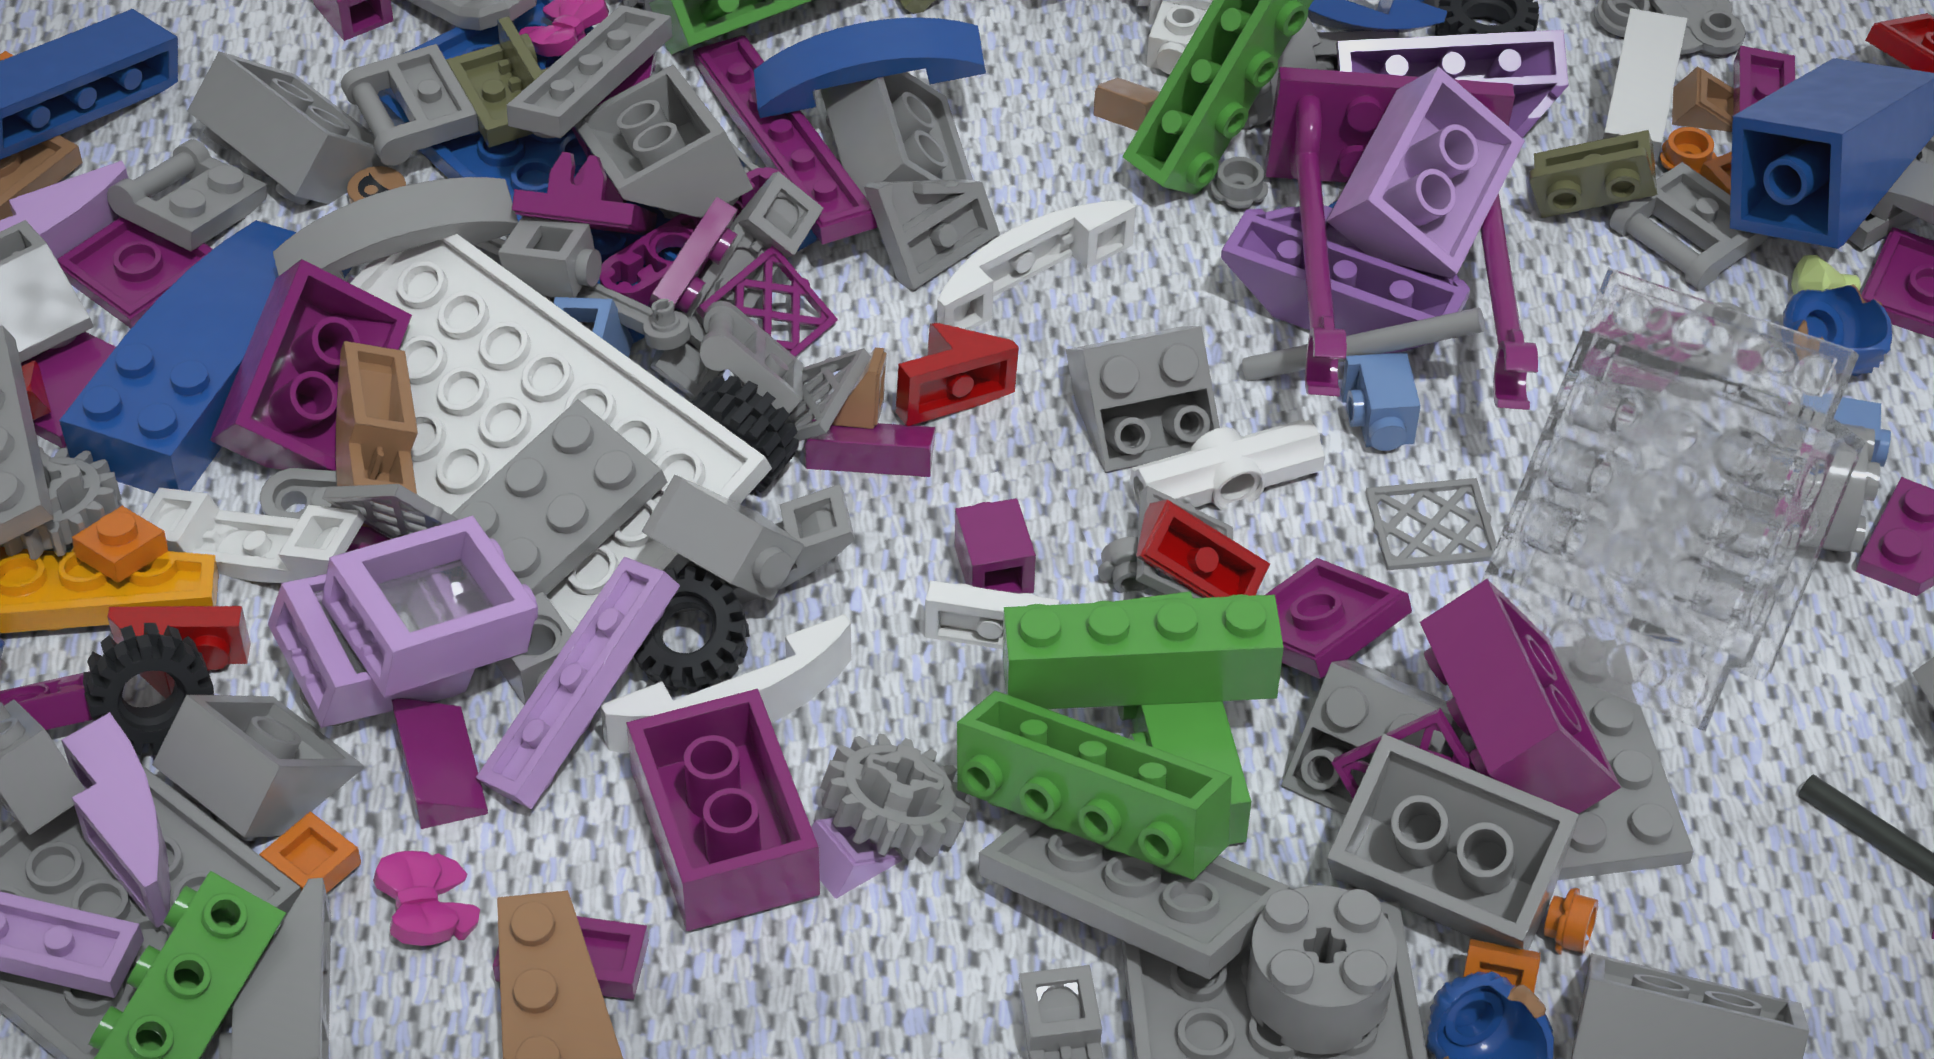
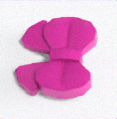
M553 0L543 7L544 16L553 21L552 25L525 27L519 31V34L527 33L537 54L547 57L563 56L586 36L585 28L601 23L608 16L609 10L605 0Z
M401 851L381 858L375 870L373 882L377 889L396 900L397 910L392 916L390 923V934L404 944L430 946L450 940L453 935L458 940H465L477 927L480 909L477 906L438 901L439 894L448 892L466 880L468 874L457 861L439 853L431 855L423 851Z

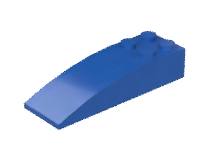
M255 220L219 244L189 268L166 290L123 337L59 420L70 458H75L85 450L90 451L93 462L102 459L108 462L110 472L115 473L117 482L154 494L159 488L191 491L222 448V446L210 441L275 279L279 276L273 251L297 232ZM352 267L342 270L344 278L350 272Z

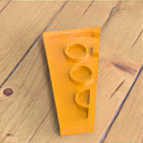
M0 547V633L38 630L56 631L64 628L109 625L107 618L109 607L216 606L219 579L216 557L210 554L167 551L117 583L78 559L75 555L74 547L71 552H66L65 555L59 557L54 551L44 550L38 559H31L28 549H23L14 556H8L5 548Z

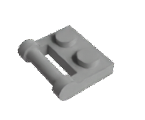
M437 44L354 68L348 71L341 80V88L350 103L358 106L375 137L374 149L381 162L385 165H399L405 162L413 151L479 131L477 113ZM391 88L410 122L395 126L377 95L378 92Z
M191 139L176 147L173 151V157L134 180L123 179L111 186L107 192V199L110 207L120 217L192 251L251 214L266 200L267 184L243 173L237 167L227 165L212 158L204 144L198 140ZM185 176L192 179L157 201L151 199V197Z
M1683 162L1656 179L1658 195L1622 202L1615 209L1609 221V226L1623 237L1628 234L1632 235L1684 272L1685 281L1699 291L1716 280L1722 271L1767 241L1768 238L1767 235L1730 229L1731 195ZM1654 214L1705 251L1698 254L1648 217Z
M717 301L708 306L703 322L707 334L701 341L700 357L704 365L714 371L730 370L743 381L742 387L748 380L757 384V394L763 397L766 392H769L776 398L772 403L775 409L784 407L790 414L803 399V363L735 305L727 301Z

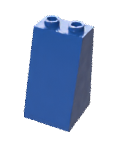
M1833 58L1733 115L1730 229L1836 249L1842 247L1934 136V73Z

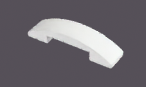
M1129 200L1105 201L1069 207L1032 219L998 236L968 258L946 283L937 299V323L972 330L992 319L993 297L1071 256L1088 269L1133 245L1136 207Z
M159 488L141 515L142 518L165 531L168 551L215 555L219 574L235 579L267 583H284L327 574L329 557L346 553L366 520L359 510L308 505L300 519L220 510L208 493Z
M842 614L786 635L785 659L676 700H672L664 683L659 682L601 704L603 735L609 751L629 753L626 722L757 688L771 723L779 720L823 691L841 674L852 660L851 622L846 614Z

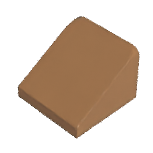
M1697 66L1673 87L1672 125L1732 132L1734 88Z
M1121 78L1109 80L1099 84L1095 90L1094 116L1138 131L1160 92Z
M875 347L871 352L868 364L832 425L874 429V426L878 424L884 403L887 353L884 352V348Z

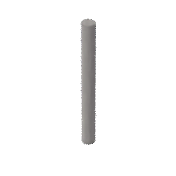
M1478 307L1346 336V356L1381 354L1484 332V317L1481 309ZM1307 344L1243 358L1242 368L1246 380L1254 381L1305 370ZM1338 359V363L1345 361L1344 359Z

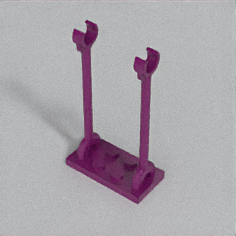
M1279 67L1265 159L1266 177L1298 180L1310 320L1305 364V389L1307 394L1340 397L1338 359L1345 360L1347 351L1345 330L1335 329L1321 181L1348 182L1396 90L1419 77ZM1454 79L1509 126L1515 98L1512 83ZM1498 193L1480 228L1498 342L1493 378L1494 403L1497 408L1530 410V401H1528L1526 392L1527 372H1538V351L1536 343L1524 342Z

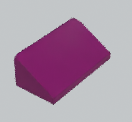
M878 423L874 426V429L831 425L827 433L806 439V469L930 477L936 427Z
M405 698L392 700L396 727L421 829L488 814L482 785L476 778L478 770L461 706Z

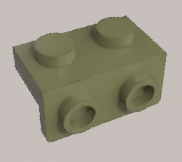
M509 16L497 19L500 44L446 59L477 113L479 132L488 147L533 134L532 131L508 126L507 104L548 69H540L531 38L527 33L520 35Z
M1649 130L1534 153L1535 169L1529 172L1530 184L1541 218L1658 195L1654 149Z

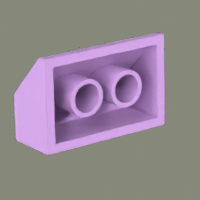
M1438 66L1396 90L1327 222L1369 256L1389 263L1450 278L1457 275L1525 140Z

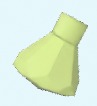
M1804 255L1797 263L1791 281L1794 295L1799 291L1807 289L1823 291L1825 289H1834L1854 284L1860 291L1861 287L1860 279L1857 275L1840 274L1818 255Z

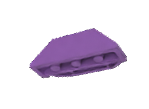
M1564 30L1338 41L1336 44L1338 71L1420 77L1439 66L1450 77L1457 80L1512 83L1515 98L1509 127L1522 138L1569 86Z
M1324 205L1335 329H1344L1346 336L1462 311L1470 294V288L1464 280H1460L1457 275L1449 278L1389 263L1365 254L1327 222L1333 208ZM1300 206L1284 207L1269 212H1264L1263 209H1246L1221 250L1222 260L1274 318L1310 330ZM1424 345L1414 346L1386 353L1404 352Z

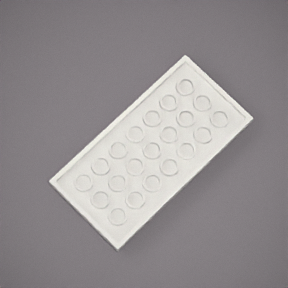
M458 234L373 260L350 283L412 315L399 350L405 351L418 430L411 450L417 495L452 514L577 399L662 469L668 483L546 595L572 633L624 557L662 571L674 567L676 574L688 563L689 559L642 532L674 474L741 504L772 469L766 457Z

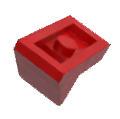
M941 323L930 324L928 355L898 364L895 413L906 426H911L977 407L1014 393L1018 345L1010 339Z
M242 606L109 607L107 618L113 639L117 644L124 641L121 628L132 625L135 636L144 635V623H156L160 635L164 634L167 625L179 630L182 640L189 636L196 643L198 652L202 653L207 670H218L224 668L227 664H248L251 643ZM147 671L139 674L165 699L172 694L174 679L166 672Z

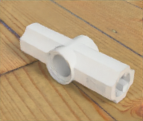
M1301 419L1242 437L1233 428H1216L1201 436L1189 452L1132 467L1130 484L1138 506L1140 503V492L1146 486H1149L1184 504L1188 503L1198 507L1214 502L1220 510L1228 509L1226 504L1242 499H1247L1249 503L1254 502L1267 486L1322 471L1324 469L1325 454L1322 449L1320 434L1311 419L1307 421Z

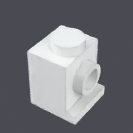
M1162 0L1148 37L1146 67L1160 69L1170 75L1213 0Z

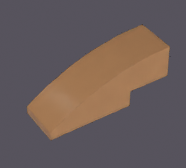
M344 341L340 353L337 392V486L400 484L417 494L411 450L418 430L405 351ZM365 523L362 524L364 527H371Z

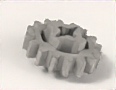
M60 448L52 458H49V455H44L40 451L54 519L2 544L6 554L14 556L23 549H28L30 558L38 559L44 549L54 551L58 557L63 556L66 553V548L72 546V536L119 508L118 501L122 500L115 473L110 472L108 462L105 459L93 462L91 452L86 450L75 458H70L67 448Z
M878 734L874 745H871L861 736L854 737L850 748L843 745L837 747L833 760H830L820 786L821 789L826 791L821 802L823 808L837 810L832 822L835 827L851 826L856 830L853 842L861 844L870 839L871 843L877 845L878 853L886 856L890 848L896 847L900 849L907 860L914 859L918 848H921L931 857L938 855L942 845L951 848L959 832H961L971 804L964 801L967 794L958 791L957 782H953L957 769L953 765L939 767L934 763L937 755L936 751L930 749L921 755V750L914 748L912 740L905 738L901 744L894 746L885 734Z

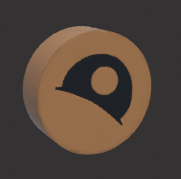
M375 166L357 172L348 182L349 203L351 204L384 191L406 186L405 178L400 172L389 167Z

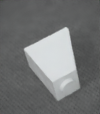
M1630 8L1603 139L1649 130L1653 143L1654 160L1657 163L1687 18Z

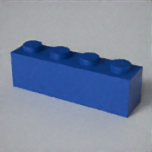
M130 9L1 60L0 160L161 93L177 83L178 37L138 11Z

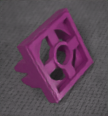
M562 152L550 170L547 193L514 189L512 211H515V214L520 216L585 223L590 225V229L643 236L656 228L657 213L635 204L626 203L627 200L620 196L605 174L600 157L589 155L587 161L574 178V154Z

